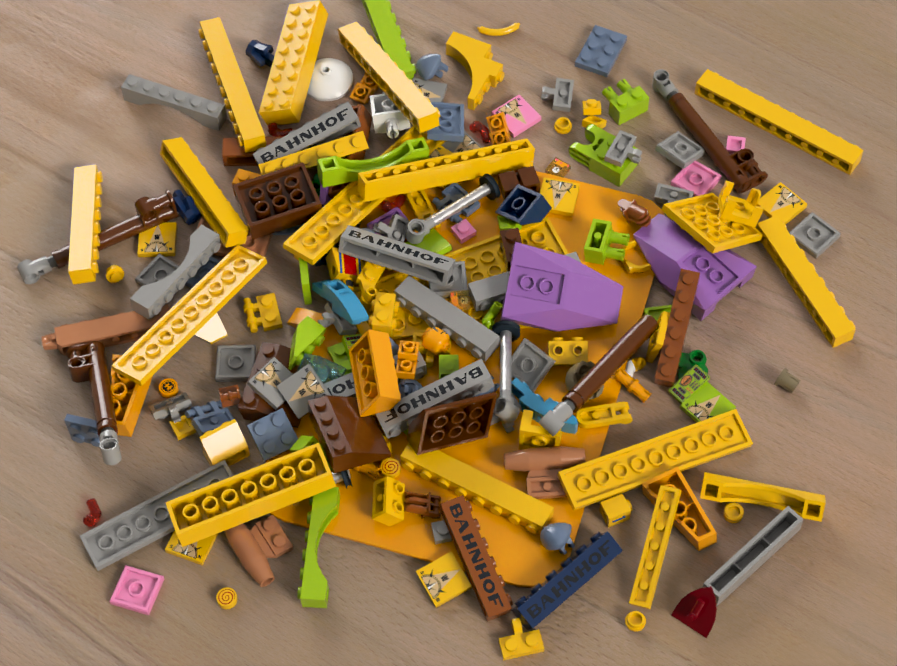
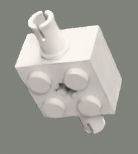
M384 92L379 95L370 96L375 134L387 132L388 137L393 139L392 134L397 138L399 131L411 128L410 121Z

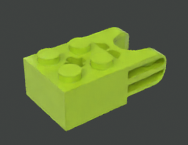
M590 124L585 128V137L592 144L583 145L575 142L568 148L569 155L574 160L587 166L589 171L620 187L638 164L632 162L628 157L621 167L604 161L605 155L616 136L596 125Z

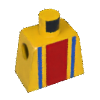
M332 247L326 256L331 281L339 279L354 291V287L358 286L355 282L365 266V260L338 252L339 248Z

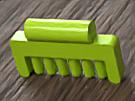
M500 215L497 216L500 231L514 228L520 230L522 228V225Z

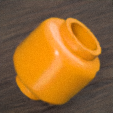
M437 326L428 327L421 337L422 346L434 355H439L442 352L446 353L451 345L449 343V334Z

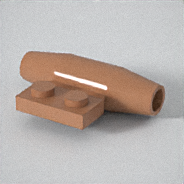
M564 446L526 448L504 454L505 470L529 472L526 478L527 494L536 499L567 497L557 473L586 462L585 450L583 448Z
M274 515L255 523L251 530L243 523L224 531L228 543L244 569L260 587L271 584L275 579L267 558L276 559L293 550V545Z

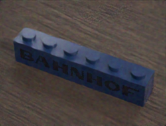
M608 531L594 534L590 538L591 542L587 546L585 544L580 546L575 551L576 555L572 559L570 557L566 558L561 562V568L558 571H551L545 576L546 581L544 583H537L530 589V595L527 597L522 596L514 603L516 607L511 611L517 618H520L526 630L537 626L623 551Z

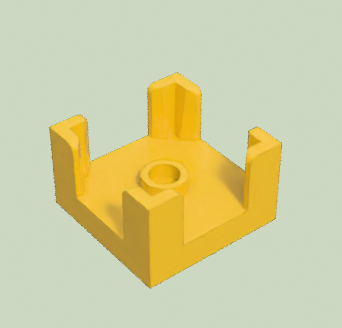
M725 181L718 197L720 218L755 228L764 210L763 205L756 206L761 197V191L752 188L745 200L731 196L730 193L734 183Z
M524 409L519 430V449L560 446L561 429L555 436H552L543 427L531 425L533 411Z

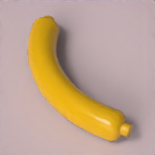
M514 23L502 29H489L483 26L477 27L479 33L485 35L502 36L519 29L520 23Z

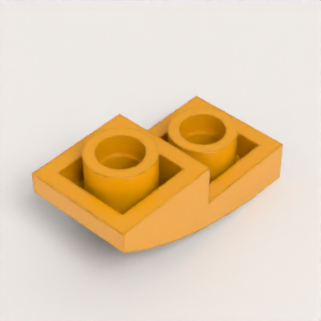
M365 72L360 83L357 82L350 99L366 105L370 100V96L375 94L379 86Z
M501 112L486 117L492 145L511 142L505 113Z
M296 308L287 324L297 328V325L307 316L317 323L318 320H323L324 318L322 313L304 308Z
M400 340L396 365V375L399 379L415 380L420 342Z

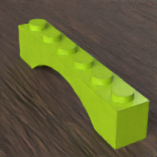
M424 137L406 140L391 152L372 159L348 160L338 156L317 159L318 177L323 188L357 181L358 173L429 159V147Z
M339 487L311 496L309 499L312 510L311 512L308 511L307 524H310L309 530L305 531L307 549H303L302 561H305L304 568L300 569L302 587H298L297 598L301 600L302 607L327 608L329 586L328 581L319 568L317 557L319 542L324 530L339 513Z

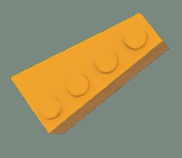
M112 354L113 364H114L122 355ZM111 368V390L118 428L117 435L132 437L152 377L141 386L116 373Z
M678 466L642 483L643 494L654 506L660 485L680 489L682 492L673 525L698 551L717 543L715 529Z

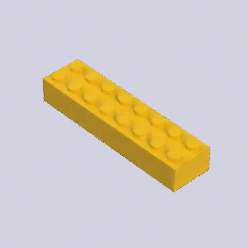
M320 0L289 4L259 109V114L267 126L300 122L328 18V12Z
M316 443L165 503L176 535L182 547L332 489L336 485L319 443Z

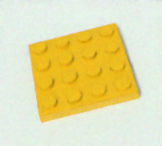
M714 193L663 204L661 209L669 219L676 222L682 230L689 233L694 240L702 244L711 253L761 241L764 235L754 227L720 218L718 197Z

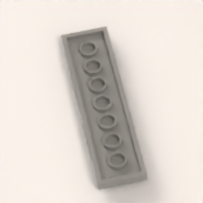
M225 460L80 535L97 571L175 531L165 502L234 476Z

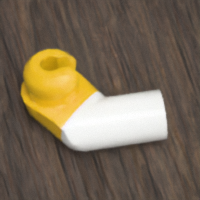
M643 357L628 361L625 371L633 377L634 372L641 370L646 365V360Z

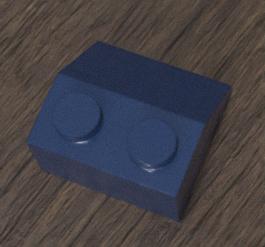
M517 184L495 213L519 225L541 222L552 207L542 194Z

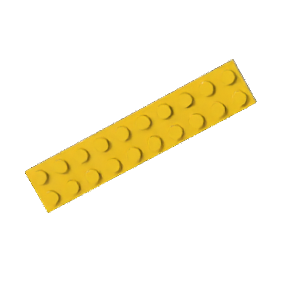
M240 245L234 247L112 365L113 371L141 386L145 384L267 264V259Z
M737 409L559 471L557 476L574 511L642 486V483L677 466L682 472L751 447L753 442Z

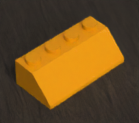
M368 329L349 349L360 417L389 411L401 400L389 333Z

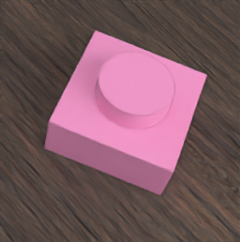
M728 136L726 149L730 154L745 149L746 138Z
M467 219L450 227L451 233L461 244L476 236V230Z

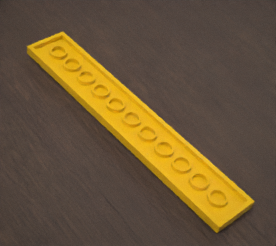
M413 126L380 156L396 149L406 140L424 137L429 147V153L437 144L442 145L446 141L427 139V131L419 133ZM358 180L350 182L283 243V249L314 265L340 241V237L348 225L355 227L385 198L364 202L357 191Z

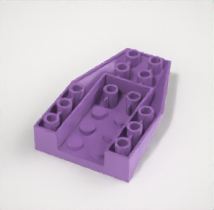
M660 213L651 219L650 225L640 228L633 234L659 283L673 296H675L681 269L700 272V280L692 309V314L700 321L713 312L717 302L736 286L741 288L753 277L757 267L730 249L716 253L707 251L689 233L682 230L676 222Z
M515 242L500 321L509 320L519 325L555 332L617 324L623 292L622 285L569 256Z

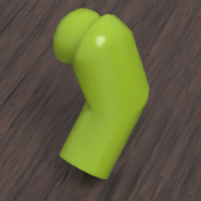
M495 301L482 319V325L488 329H492V326L495 324L494 320L503 307L500 302Z

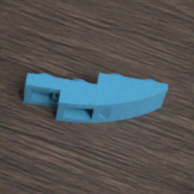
M328 279L312 283V290L332 303V311L353 325L369 320V316L360 300L341 280L330 281Z
M517 378L511 381V393L519 399L522 412L524 409L533 411L532 419L536 422H539L549 410L553 411L554 407L559 403L550 397L544 402L543 398L539 394L533 393L525 382H521ZM572 415L564 422L566 424L561 429L562 432L575 434L578 431L577 418Z

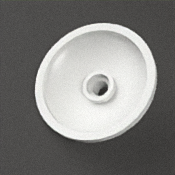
M323 58L316 60L307 95L318 101H334L342 98L353 86L352 70L346 63L338 59Z

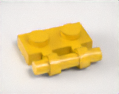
M275 293L257 296V303L254 304L251 303L250 298L243 299V310L247 315L246 323L251 333H256L258 326H263L264 332L283 328ZM260 312L261 317L256 318L254 313Z

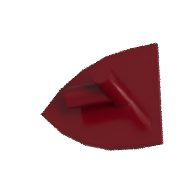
M712 586L699 588L687 594L680 600L671 614L705 638L708 637L716 620L717 605Z

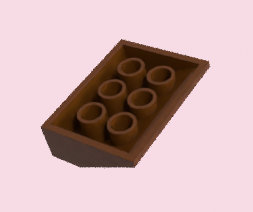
M303 162L233 185L252 240L306 223L322 209L320 199Z
M263 342L248 381L273 357L288 369L291 348L280 344ZM306 355L301 365H296L292 370H288L294 374L307 364H310L318 374L322 361ZM246 384L238 405L244 420L257 421L277 411ZM285 401L277 410L283 408L291 426L298 428L301 418L298 419L287 401Z
M492 392L423 409L409 424L407 434L409 444L415 453L420 455L487 438L497 393Z
M326 395L308 400L309 418L333 473L392 457L374 416L360 417L357 397Z

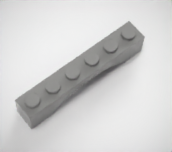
M131 74L128 75L121 86L125 101L137 105H165L189 115L203 126L220 131L227 119L224 104Z
M201 224L190 236L189 250L182 264L164 279L141 286L130 298L132 310L148 320L158 315L162 307L172 300L177 291L181 290L185 283L196 275L197 270L202 265H205L214 253L218 252L221 246L219 234Z

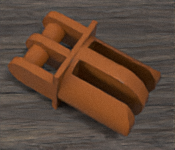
M626 199L618 201V206L628 224L632 221L642 227L650 225L651 217L648 210L638 205L635 199L632 202Z
M238 384L219 388L223 408L239 404L241 397Z
M407 491L405 492L404 512L420 514L422 519L424 517L440 518L439 502L441 497L431 495V492L424 495Z

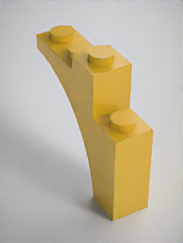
M453 31L446 42V55L457 60L468 72L472 81V88L467 97L468 109L474 111L477 105L481 104L483 95L489 91L490 86L496 88L497 84L502 82L505 75L503 64L492 60L493 53H491L490 44Z

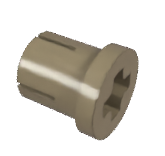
M784 368L774 385H780L790 393H793L800 380L788 373V370Z

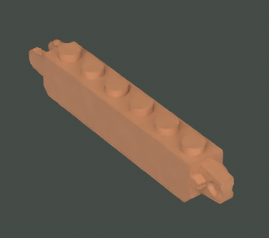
M168 304L164 305L160 313L151 320L132 311L108 317L103 316L89 321L83 320L69 325L64 324L60 327H55L54 333L42 336V345L44 350L59 349L60 354L66 356L67 349L76 344L99 341L105 347L138 341L171 308H169Z

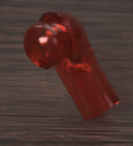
M473 121L469 126L470 130L473 133L478 131L481 134L483 143H490L491 138L488 127L479 121Z
M274 122L268 124V133L273 137H284L292 131V128L281 130L277 128V124Z
M399 194L395 201L391 203L389 200L382 201V211L387 213L396 207L400 209L406 200V196Z
M95 498L89 499L86 502L90 513L83 518V523L88 527L95 526L102 515Z

